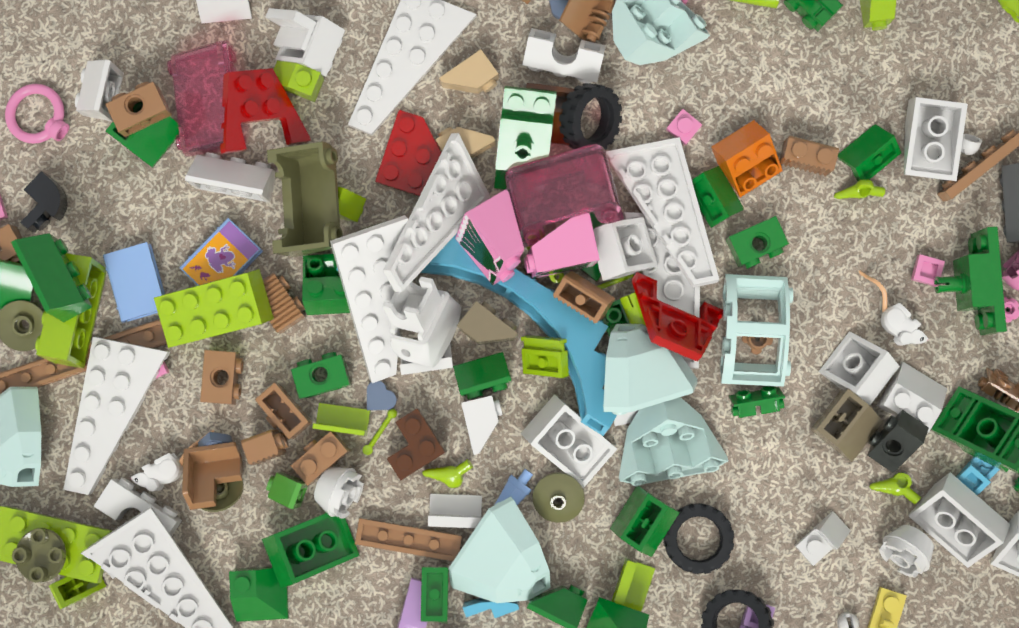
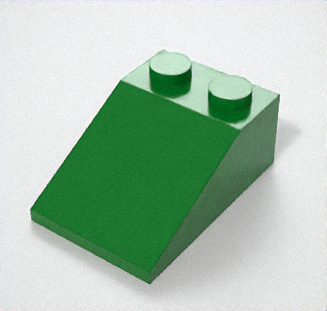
M328 513L262 539L280 588L293 585L360 556L346 519L337 516L331 517Z

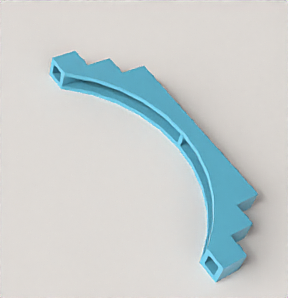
M455 235L420 273L452 276L479 284L505 297L528 314L548 337L567 339V343H564V346L568 353L569 375L575 387L581 423L604 436L617 416L612 412H604V389L602 388L605 384L606 354L595 351L608 326L602 320L598 323H593V320L589 321V318H585L584 314L580 315V312L571 309V306L567 307L566 303L563 304L562 300L558 301V298H554L555 290L547 289L539 284L535 278L532 279V276L525 275L516 268L514 269L515 274L504 283L499 281L492 285L455 239Z

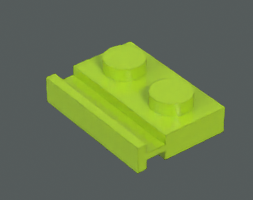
M532 335L521 337V341H524V348H521L523 374L556 378L569 376L568 353L564 346V343H567V339Z

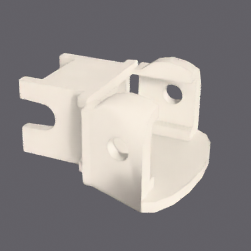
M420 277L419 283L421 286L411 282L403 292H395L390 302H384L382 306L392 324L390 333L393 334L390 345L393 352L405 361L435 367L445 354L454 336L461 315V305L448 292L437 290L433 279ZM398 328L417 332L418 341L402 337Z

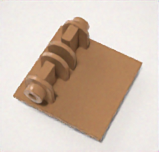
M569 0L559 21L580 39L595 43L596 40L600 39V35L607 25L604 20L610 19L607 13L611 14L615 0Z
M986 367L985 370L988 377H981L977 385L981 387L980 390L990 396L994 395L996 400L1004 393L1000 402L1005 403V405L1018 412L1019 382L1014 384L1008 380L1009 376L1001 370L995 369L993 371Z

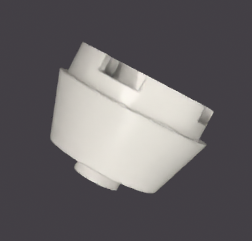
M329 467L317 481L314 492L315 501L331 517L346 518L350 514L347 509L353 501L358 503L362 494L364 483L359 481L362 475L356 473L353 468Z
M902 525L883 538V545L879 551L886 562L890 558L900 567L898 572L916 578L919 573L922 574L924 571L929 570L934 545L931 539L919 529L910 525Z

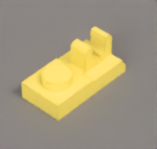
M879 587L868 628H897L907 595Z

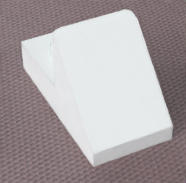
M832 511L794 546L814 566L832 549L837 550L851 530Z

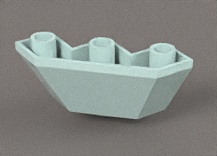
M616 0L612 10L613 41L624 59L637 65L665 61L710 36L705 28L707 24L704 19L692 12L681 0Z
M643 324L615 325L610 333L606 354L604 412L624 415L628 412L640 410L694 392L697 378L680 354L652 343L647 328Z
M9 387L0 394V484L10 487L39 486L41 420L38 388Z
M679 397L638 410L627 429L619 479L621 482L640 486L658 481L715 472L719 469V466L729 460L702 415Z
M512 497L496 503L487 510L448 568L450 585L453 589L495 603L530 600L551 588L550 570L540 543Z

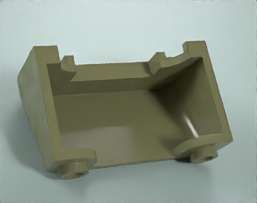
M322 141L267 150L268 163H274L279 171L275 172V178L282 179L284 228L278 229V234L282 235L279 240L272 241L273 254L298 257L332 249L330 241L343 237L339 217L336 170L338 154L336 149L329 143Z

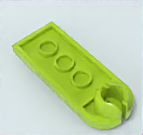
M0 506V561L16 564L12 559V553L17 548L21 538L31 530L45 528L57 533L63 540L66 548L65 564L58 575L96 584L101 583L104 570L96 562L81 554V552L111 533L112 530L9 506Z

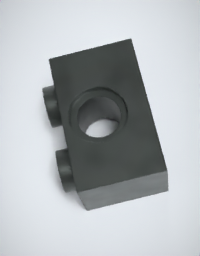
M904 410L896 417L890 416L883 426L884 429L881 432L876 431L868 442L871 446L867 456L892 473L924 444L929 427Z

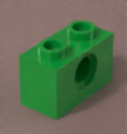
M776 216L726 239L738 268L745 265L746 269L761 263L759 258L769 255L771 259L784 253L783 248L789 244ZM754 238H759L763 241L764 248L762 251L753 248L752 240Z
M331 352L322 355V360L312 363L311 359L297 362V367L291 369L299 399L303 400L351 386L352 383L344 356ZM323 367L327 370L328 375L326 380L318 382L315 379V372Z

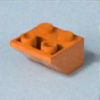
M755 120L711 146L717 164L740 198L783 171L770 133Z

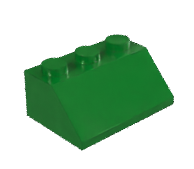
M50 233L15 239L11 242L46 313L62 322H66L92 308L89 298L92 297L90 291L84 283H80L77 277L80 275V272L73 261L69 262L66 253L69 251L61 238L57 239Z

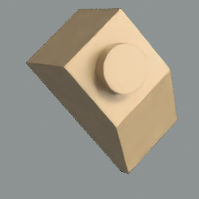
M480 49L441 76L439 81L443 88L479 94L482 91L487 93L496 87L499 74Z
M449 127L438 134L439 138L436 139V143L442 152L451 133H459L471 159L496 145L493 136L461 127H456L455 129Z

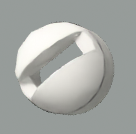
M963 134L961 152L965 153V155L977 153L982 140L971 134Z
M850 612L840 614L837 619L838 628H849L847 617H850L852 628L859 627L858 618Z

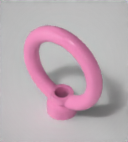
M29 84L23 86L10 97L6 105L5 120L7 127L20 141L31 144L42 143L50 138L61 141L69 131V125L63 121V102L56 91L46 85ZM32 94L46 96L54 108L53 118L48 120L45 130L39 133L23 131L16 121V109L19 103L25 97Z

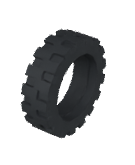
M583 83V86H576L574 88L575 91L570 92L567 95V101L562 104L561 109L563 111L559 116V121L561 122L559 127L560 133L564 135L563 140L569 144L571 149L589 154H598L599 151L608 149L607 146L609 144L612 145L615 141L614 137L620 131V128H618L619 123H622V116H620L622 106L618 103L619 97L617 94H613L611 88L598 84ZM596 98L601 108V119L595 133L586 139L581 130V117L587 103Z
M702 503L688 504L677 509L680 513L663 539L669 558L682 570L693 574H708L715 569L721 568L722 564L730 558L731 550L734 548V531L730 521L721 511ZM697 516L711 520L718 528L720 535L719 547L716 552L703 560H693L686 557L679 549L677 542L678 530L681 525L689 518Z
M727 590L715 595L707 603V608L703 611L701 617L703 619L701 628H717L716 621L720 611L731 603H741L750 607L758 618L759 628H773L774 619H772L771 610L766 606L765 601L754 595V593L745 590Z

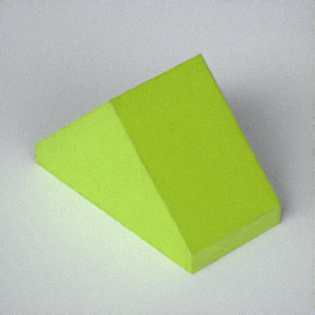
M65 577L49 585L60 609L71 606L106 587L103 578L101 583L96 584Z

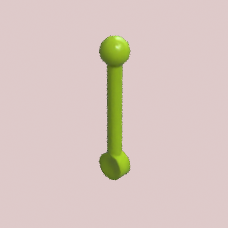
M635 274L610 280L597 285V287L604 289L628 280Z
M395 409L388 410V416L370 443L363 447L362 451L365 455L372 454L373 446L391 419L397 416Z

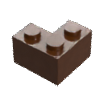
M419 408L395 422L409 444L387 458L400 481L446 453Z

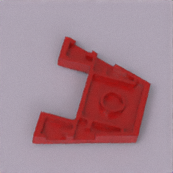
M273 68L234 71L224 74L222 107H225L224 123L221 124V129H224L223 143L220 144L221 154L241 152L247 149L241 124L280 120L286 145L311 141L306 128Z
M636 272L632 277V284L650 341L698 362L710 343L712 334L718 327L720 319L723 317V309L704 302L700 306L699 317H696L658 300L657 280Z

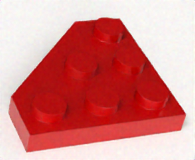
M402 110L398 111L375 180L376 183L420 197L441 155V151L423 117Z

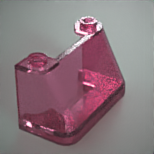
M228 40L217 41L173 54L171 60L167 61L169 75L173 76L179 135H176V145L178 150H182L186 157L204 155L206 152H220V144L223 143L224 134L221 124L224 123L225 107H222L223 76L228 72L236 71L233 63H237L236 51Z
M587 145L510 168L505 174L506 188L511 198L524 248L533 246L545 237L544 225L593 211L597 220L601 223L609 224L624 220L606 151L600 145Z

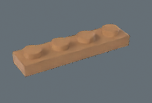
M1014 129L1008 131L1000 138L1003 142L996 147L991 145L981 153L983 158L978 162L973 160L961 169L963 173L957 177V181L946 180L941 185L944 189L937 193L942 201L953 199L1019 146V130L1016 132Z
M359 518L355 544L454 561L460 552L462 535Z

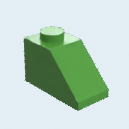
M277 472L268 481L266 490L269 491L267 498L287 508L296 509L301 507L308 486L302 479Z

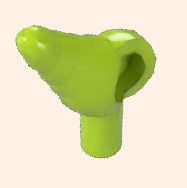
M863 179L851 187L835 193L834 198L861 199L869 195L883 197L885 195V188L874 186L871 180Z
M467 459L456 467L446 466L425 469L422 471V474L425 477L445 483L449 488H457L462 485V475L472 469L473 465Z
M898 472L892 478L871 483L869 486L870 489L894 496L903 495L913 504H916L921 498L910 488L912 484L910 476L902 472Z

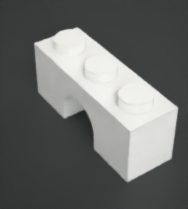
M531 28L523 60L524 66H528L533 71L545 70L553 72L558 77H575L583 83H597L606 45L581 40L579 49L574 55L564 56L555 48V33Z
M123 477L120 480L111 479L94 505L95 508L114 520L122 519L130 508H136L143 512L147 508L152 507L171 536L182 521L176 517L178 515L176 510L167 505L162 508L155 503L157 499L145 491L141 494L134 490L135 485Z

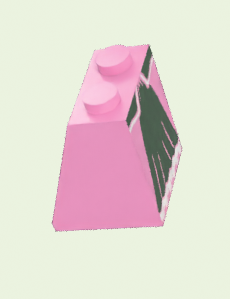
M506 189L466 212L455 238L492 285L499 281L504 283L515 274L514 269L521 262L520 257L524 251L511 198Z
M582 209L530 248L526 258H524L526 272L532 274V279L593 267L600 260L589 209Z

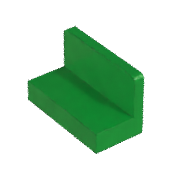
M875 124L838 154V158L851 167L857 181L863 179L870 180L899 156L901 150L895 136Z
M719 166L707 170L692 179L699 208L710 228L744 210Z
M422 567L421 622H442V624H447L448 567Z

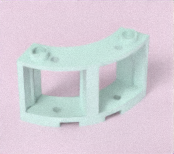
M725 274L722 298L723 321H726V336L722 338L720 359L721 384L784 387L785 376H790L791 362L788 361L790 303L793 301V288H789L788 278ZM737 298L777 300L779 323L737 321ZM737 336L778 338L775 365L735 363Z

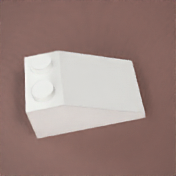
M919 97L908 100L905 121L904 175L957 181L968 104Z
M555 394L520 433L534 448L563 472L574 477L583 488L617 450L601 434L581 423L580 416Z

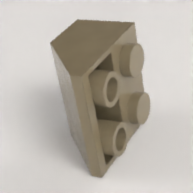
M476 301L457 324L458 329L478 345L515 341L518 337V333L515 332L517 326L505 317L501 321L495 316L496 310L485 301L482 304Z
M841 389L810 430L847 460L853 462L884 421L868 403L850 389Z

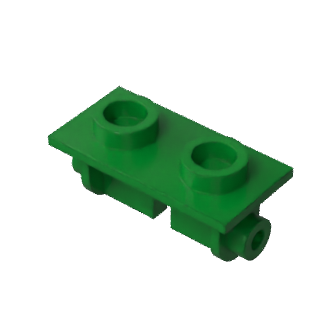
M764 386L761 390L757 391L739 390L733 395H728L733 405L731 406L733 417L755 416V406H760L761 414L780 412V409L784 408L783 399H785V395L779 387Z

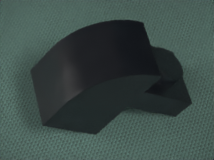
M41 171L24 188V191L38 204L20 222L28 230L35 233L37 230L41 231L48 226L51 216L61 221L68 205L67 196L63 188L48 174Z

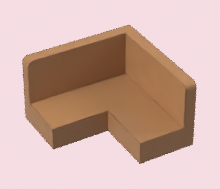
M236 442L184 449L182 494L190 510L216 506L217 484L242 481L243 461Z

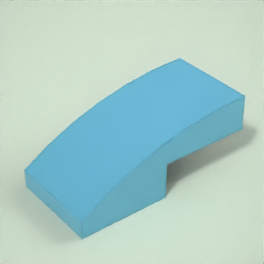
M973 457L956 478L978 495L991 483L990 479L1000 469Z
M477 598L463 602V610L467 618L491 609L494 618L519 610V602L495 603L483 598Z

